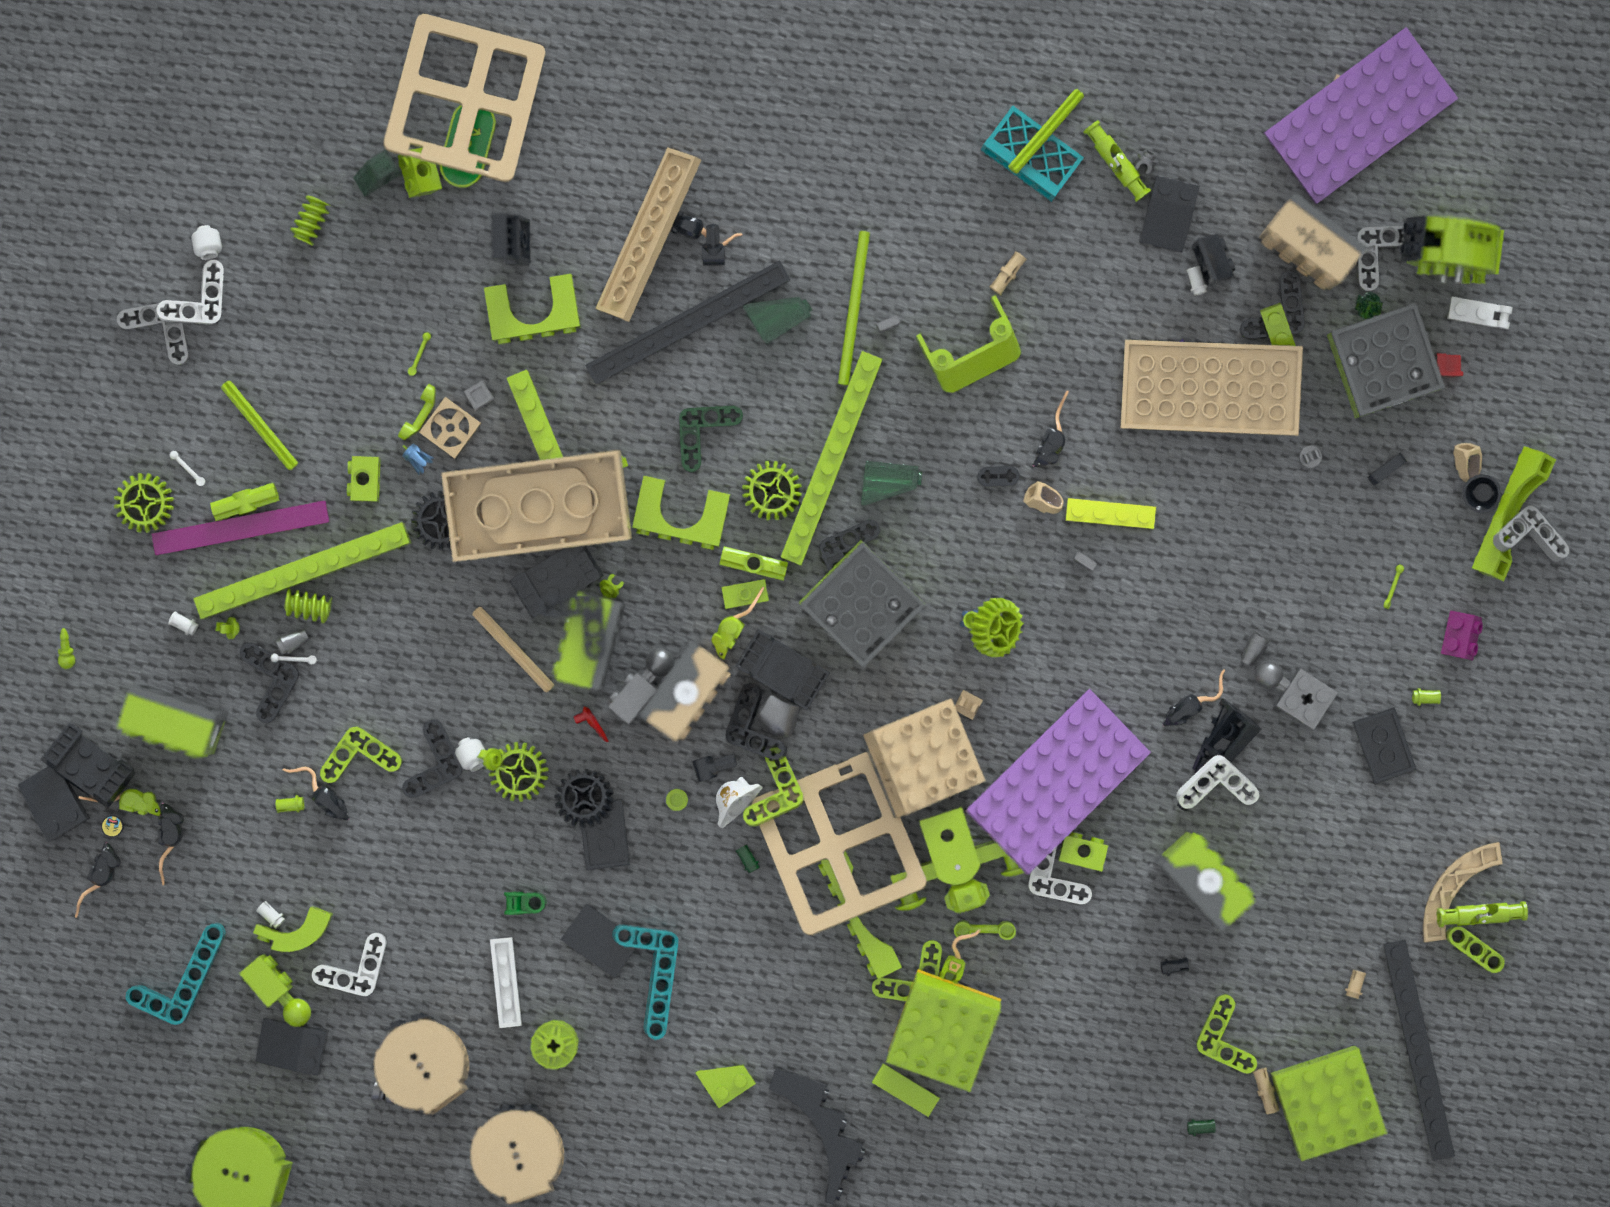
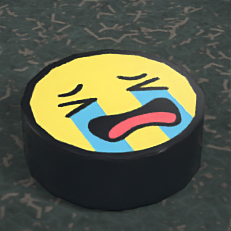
M110 815L102 821L101 829L106 836L117 837L123 832L124 823L120 817Z

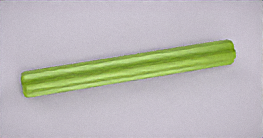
M1075 89L1010 163L1009 169L1013 173L1017 174L1083 99L1084 94L1080 90Z
M226 381L221 386L224 393L288 470L294 469L298 465L296 459L231 381Z

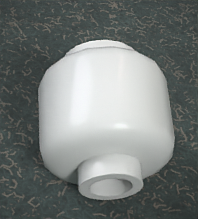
M208 225L198 227L197 231L191 236L194 254L201 257L202 260L214 259L222 250L219 231L210 228Z
M469 737L461 740L458 743L459 747L456 749L455 755L462 768L474 772L484 767L482 764L483 759L477 758L479 752L482 749L485 750L481 741L470 739Z

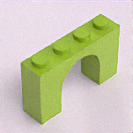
M572 274L549 277L553 308L550 315L544 321L533 325L524 324L513 316L506 284L485 287L484 293L492 341H498V345L511 343V339L519 338L520 341H527L533 339L532 335L541 334L542 338L555 336L554 332L563 331V334L577 332L576 328H581Z
M643 476L632 528L637 529V534L649 536V533L653 532L657 533L660 539L671 541V537L680 538L679 543L692 545L693 541L702 543V548L714 550L715 546H720L730 494L708 490L704 512L699 522L692 527L679 529L669 525L661 513V501L666 481Z

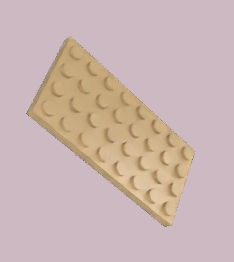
M1125 340L1121 429L1299 436L1303 346Z

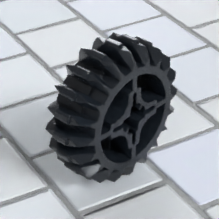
M438 491L437 498L434 492H430L431 500L423 496L422 500L425 504L416 503V506L421 508L420 511H412V514L418 515V519H411V523H418V526L413 527L412 530L414 532L420 530L421 533L416 538L421 539L425 537L422 543L425 546L431 541V549H435L436 543H439V550L444 549V543L447 544L448 549H451L450 536L445 538L448 521H446V524L443 523L444 526L441 527L439 523L430 521L435 520L440 514H442L443 518L447 519L443 491ZM437 503L435 515L424 517L426 510L431 505ZM423 524L435 525L438 539L430 536Z
M579 769L576 770L577 776L575 777L568 773L569 781L561 779L564 787H556L560 794L554 795V798L558 800L555 803V807L561 808L558 814L559 816L565 815L564 821L566 823L572 819L571 825L573 827L580 822V828L583 829L585 823L588 822L589 827L592 828V821L596 820L599 825L601 824L600 816L604 819L608 818L604 811H612V807L608 804L614 803V798L609 797L614 794L613 789H608L611 784L609 781L604 782V775H600L597 778L598 773L595 770L591 776L588 769L584 770V775H581ZM581 783H590L583 789L576 786ZM598 788L602 792V801L599 806L593 800L596 794L595 791ZM569 792L573 793V796L576 798L571 809L567 806ZM588 795L590 803L585 800L581 802L580 796L587 797ZM583 809L593 811L589 814H577V812L580 813Z

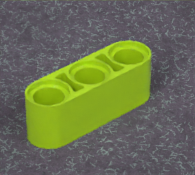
M1451 926L1447 930V941L1485 970L1497 973L1503 969V957L1469 931L1460 926ZM1456 930L1462 932V939L1458 942H1454L1452 939V934ZM1474 943H1478L1480 946V951L1476 955L1470 953V947ZM1496 956L1498 964L1495 968H1490L1488 960L1490 957Z

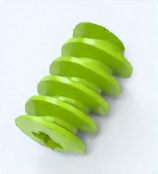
M306 196L305 198L310 204L301 205L306 212H298L302 220L295 219L294 223L298 228L291 227L290 231L296 239L314 246L310 237H318L314 229H322L318 222L326 221L322 214H329L330 212L325 206L331 205L313 196Z
M288 588L284 605L286 616L290 617L294 611L295 618H299L303 613L304 620H308L311 615L314 622L318 620L319 616L321 623L327 621L331 612L332 597L329 602H326V597L323 595L319 601L317 600V594L314 593L312 598L309 599L308 592H305L303 597H300L299 590H296L295 594L291 595V589Z

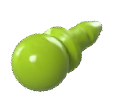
M62 628L60 633L61 649L58 650V664L63 669H70L75 665L76 660L72 654L74 651L73 648H70L69 635L65 628Z

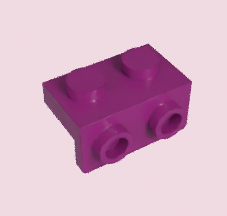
M1450 610L1441 654L1473 661L1474 656L1478 652V637L1483 630L1482 617Z

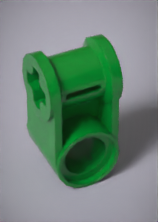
M504 892V896H506L504 915L539 913L547 905L546 897L538 892ZM533 897H538L541 900L542 904L539 909H534L531 906L530 902Z

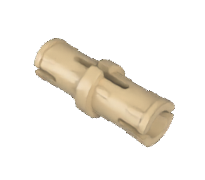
M1015 251L1005 267H1001L1000 274L990 285V288L1001 295L1010 281L1016 278V273L1027 259Z
M1261 1068L1253 1071L1258 1087L1257 1093L1258 1096H1261L1265 1113L1272 1114L1279 1111L1280 1109L1274 1095L1275 1088L1271 1085L1267 1069Z

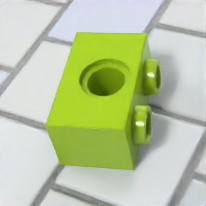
M423 148L411 149L410 151L422 153ZM398 155V164L402 170L405 181L404 185L409 198L429 195L442 189L436 164L411 156Z
M352 456V461H348V474H351V483H347V496H351V501L379 502L380 457ZM361 473H367L369 476V482L366 485L358 483V476Z
M1071 832L1062 841L1058 861L1093 870H1103L1108 845L1104 844L1103 839L1091 837V841L1082 839L1083 834ZM1085 844L1089 847L1090 852L1086 857H1080L1077 852L1078 848Z

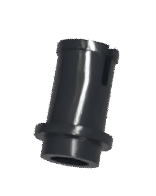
M1188 958L1164 959V961L1160 962L1162 975L1170 976L1171 973L1188 972Z

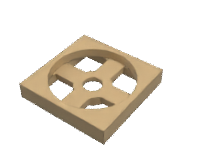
M445 397L419 433L453 458H456L481 423ZM444 409L457 410L452 419L448 420L439 414ZM464 417L469 422L468 434L459 429V423ZM433 422L442 427V432L437 439L433 437L431 432V424ZM448 424H453L455 426L453 432H448L446 430V426ZM452 436L461 441V444L454 447H446L444 445L448 438Z

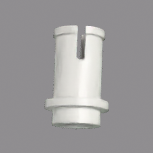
M1196 266L1187 269L1192 286L1190 290L1194 293V296L1206 293L1208 286L1204 283L1201 267Z
M177 612L172 614L168 623L184 631L187 636L189 634L193 636L198 628V624L195 623L196 620H190Z
M267 901L263 902L256 910L257 913L270 923L269 926L275 929L285 920L282 917L283 914H279Z

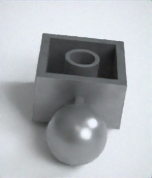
M661 648L651 651L646 658L647 669L642 675L630 673L622 683L625 686L621 692L616 690L608 701L611 704L608 707L628 724L635 719L658 690L651 683L656 677L666 676L673 669L674 658L669 651Z
M1264 661L1255 670V680L1259 686L1265 689L1276 687L1282 691L1274 706L1311 730L1315 729L1338 693L1301 668L1296 670L1291 680L1283 677L1281 667L1273 661ZM1309 694L1310 703L1303 705L1301 696Z

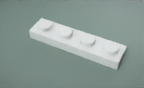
M513 937L490 939L499 1028L522 1026Z

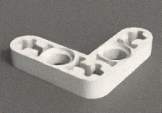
M210 260L203 266L201 303L164 300L156 307L157 317L160 320L170 322L216 323L221 317L223 265L217 260ZM212 264L215 265L216 269H219V272H216L214 275V280H219V283H206V279H211V272L207 271V268H210ZM209 286L216 287L218 290L217 297L209 298L206 295V288ZM205 301L210 303L218 302V306L213 305L212 311L217 316H214L212 320H209V317L205 315V312L209 311V304L205 305ZM168 305L169 309L176 310V305H180L178 310L179 318H175L176 313H169L168 317H166L164 312H160V309ZM190 306L194 309L195 314L192 318L188 319L183 316L182 310L184 307Z
M1217 755L1211 758L1178 790L1176 797L1183 808L1189 809L1194 807L1221 782L1242 803L1250 805L1258 800L1259 791L1225 757ZM1219 764L1222 765L1223 768L1220 770L1219 768L1216 769L1215 766ZM1209 771H1210L1212 774H1214V777H1213V778H1212L1211 775L1208 773ZM1234 775L1239 776V781L1236 784H1228L1230 777ZM1203 777L1208 778L1209 782L1206 786H1198L1199 779ZM1193 786L1196 788L1198 793H1196L1195 790L1193 791ZM1244 786V788H1245L1248 792H1251L1252 795H1251V796L1245 795V793L1243 792V790H1242L1241 788ZM1184 795L1191 796V799H1184Z
M1057 847L1052 850L1051 856H1046L1049 860L1047 869L1041 870L1036 866L1031 871L1028 887L1035 895L1077 904H1086L1092 897L1091 889L1087 885L1051 877ZM1042 879L1041 883L1048 885V880L1053 881L1050 886V894H1046L1047 889L1045 888L1035 891L1036 888L1032 886V883ZM1058 883L1066 886V893L1062 896L1054 893V887ZM1070 885H1074V891H1080L1081 888H1085V892L1088 893V896L1083 897L1082 900H1079V896L1072 894V899L1067 898L1070 893Z
M373 933L368 936L358 973L328 965H319L312 972L313 981L322 986L361 996L370 995L376 987L386 948V938L380 933ZM376 937H379V942H382V946H378L376 949V953H380V957L374 954H367V950L370 952L373 950V944L370 943V940H374ZM366 959H375L377 962L375 970L369 971L365 968ZM325 969V973L328 975H333L332 971L337 973L333 978V984H330V978H324L323 981H320L316 972ZM346 974L349 976L350 983L348 986L343 987L338 984L339 975ZM354 976L358 977L356 982L359 983L368 980V985H371V989L363 992L362 987L355 985V990L351 989L354 983Z

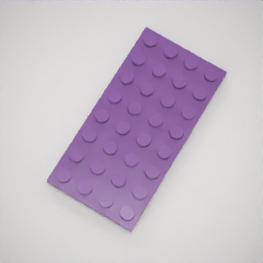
M1405 27L1264 132V135L1313 202L1317 204L1456 101L1458 97L1407 27Z
M1088 689L965 811L1028 875L1151 752Z

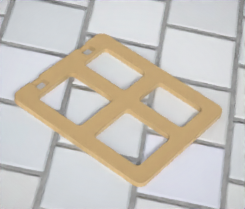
M419 15L414 26L384 139L385 149L392 153L411 156L426 162L472 174L483 175L498 181H511L517 166L545 56L544 47L537 43L432 15ZM430 33L477 45L478 49L473 69L466 88L419 75L421 61ZM495 50L527 59L516 101L489 95L483 91L492 54ZM414 93H421L461 104L462 111L452 147L447 148L403 135L404 125ZM479 110L504 115L512 120L503 157L500 161L473 155L468 152L476 115ZM410 144L422 147V153L410 151ZM477 162L490 165L489 171L476 168Z
M867 752L797 780L803 793L805 804L820 837L819 844L789 855L774 819L759 825L800 926L807 935H814L918 892L926 886L925 875L900 816L893 817ZM851 765L853 772L841 776L839 770ZM864 774L875 796L882 817L842 835H836L819 797V792ZM791 787L782 789L783 792L788 789L790 794L788 801L792 800L795 802L797 797L800 796L799 794L795 795ZM779 789L756 797L752 805L779 793ZM771 801L767 805V809L771 813L780 808V804L777 801ZM763 805L759 807L761 812L754 813L756 818L762 813L764 817L768 816L764 811ZM884 834H890L906 870L907 877L862 896L850 872L844 852ZM827 859L832 866L844 895L845 903L822 914L813 915L798 880L797 871Z

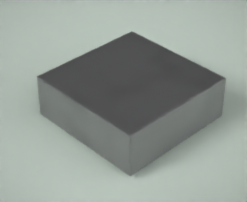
M897 315L877 323V328L882 333L898 326L900 320Z
M483 380L464 391L475 411L494 400Z
M1077 552L1073 558L1090 571H1093L1097 565L1096 562L1081 552Z

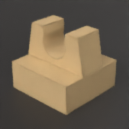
M963 690L955 704L956 711L973 720L983 700Z

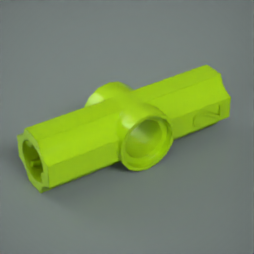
M269 483L252 490L250 488L236 492L232 496L212 502L210 505L215 521H219L237 514L244 515L256 511L259 507L280 500L275 484Z
M724 546L719 565L784 581L788 562ZM752 557L760 560V566L756 570L750 569L747 565L748 560Z

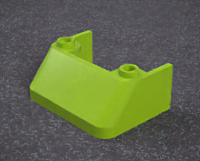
M996 295L990 299L999 316L990 326V334L994 341L954 361L951 353L945 349H938L930 353L921 334L916 335V340L940 387L945 392L954 393L1015 362L1020 357L1021 349Z

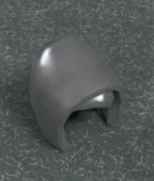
M768 694L756 716V720L772 735L780 738L790 737L797 722L800 706L795 705L792 701L782 702Z

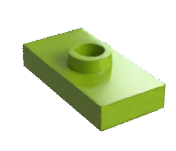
M765 579L721 587L725 609L752 604L762 587H764V590L757 603L769 601Z

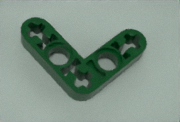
M737 406L686 408L681 411L679 415L681 463L686 471L696 472L701 467L700 428L736 426L743 420L742 410ZM719 410H724V414H730L731 410H735L737 414H740V417L736 418V422H731V418H724L725 423H720L721 414ZM697 411H702L701 419L703 424H698L699 420H692L691 424H687V421L683 420L687 412H691L692 416H698ZM708 411H714L717 413L718 418L716 422L708 423L705 420V414ZM687 434L696 436L697 442L694 446L689 447L685 445L684 438ZM684 449H698V453H693V458L698 460V464H695L692 469H690L689 465H685V461L689 460V453L684 454Z

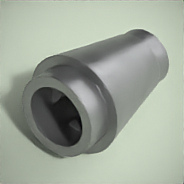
M304 628L278 635L279 638L274 641L283 656L292 653L308 641L309 638Z
M1253 632L1248 637L1240 660L1252 666L1268 647L1267 643L1269 640L1261 634Z

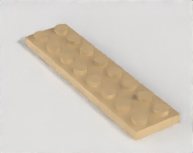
M667 147L595 309L622 320L630 321L697 172L701 159Z

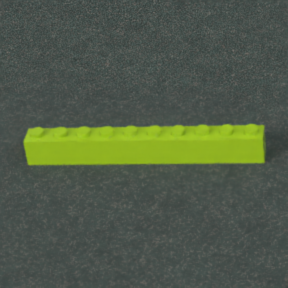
M864 351L861 352L782 552V559L800 566L803 563L882 363V358Z
M401 522L193 599L200 618L207 619L412 543L405 524Z

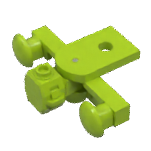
M962 807L919 821L932 859L920 864L926 881L938 878L945 883L951 884L944 899L947 908L956 913L981 907L990 896L987 884L973 878L981 863L1003 857L1007 869L1000 872L1001 875L1013 877L1025 873L994 840L974 846ZM950 829L953 831L954 837L951 841L946 842L941 839V832L943 830ZM907 873L890 875L892 883L894 884L905 879ZM917 892L901 898V904L895 906V908L899 911L916 909L924 904L926 897L918 898Z

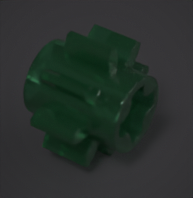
M1366 292L1364 297L1358 295L1355 310H1358V315L1361 318L1368 320L1373 318L1374 315L1380 316L1383 302L1380 301V297L1377 294Z

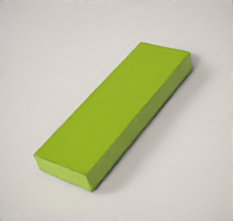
M884 1063L872 1080L873 1084L927 1117L930 1116L940 1097Z

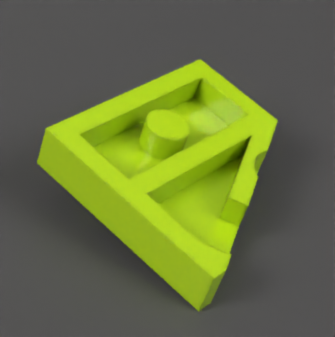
M744 1065L698 1070L695 1072L718 1108L756 1084Z

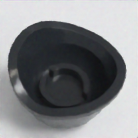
M1479 474L1471 477L1465 483L1462 495L1465 504L1471 510L1478 513H1487L1498 506L1502 493L1497 480L1489 475Z

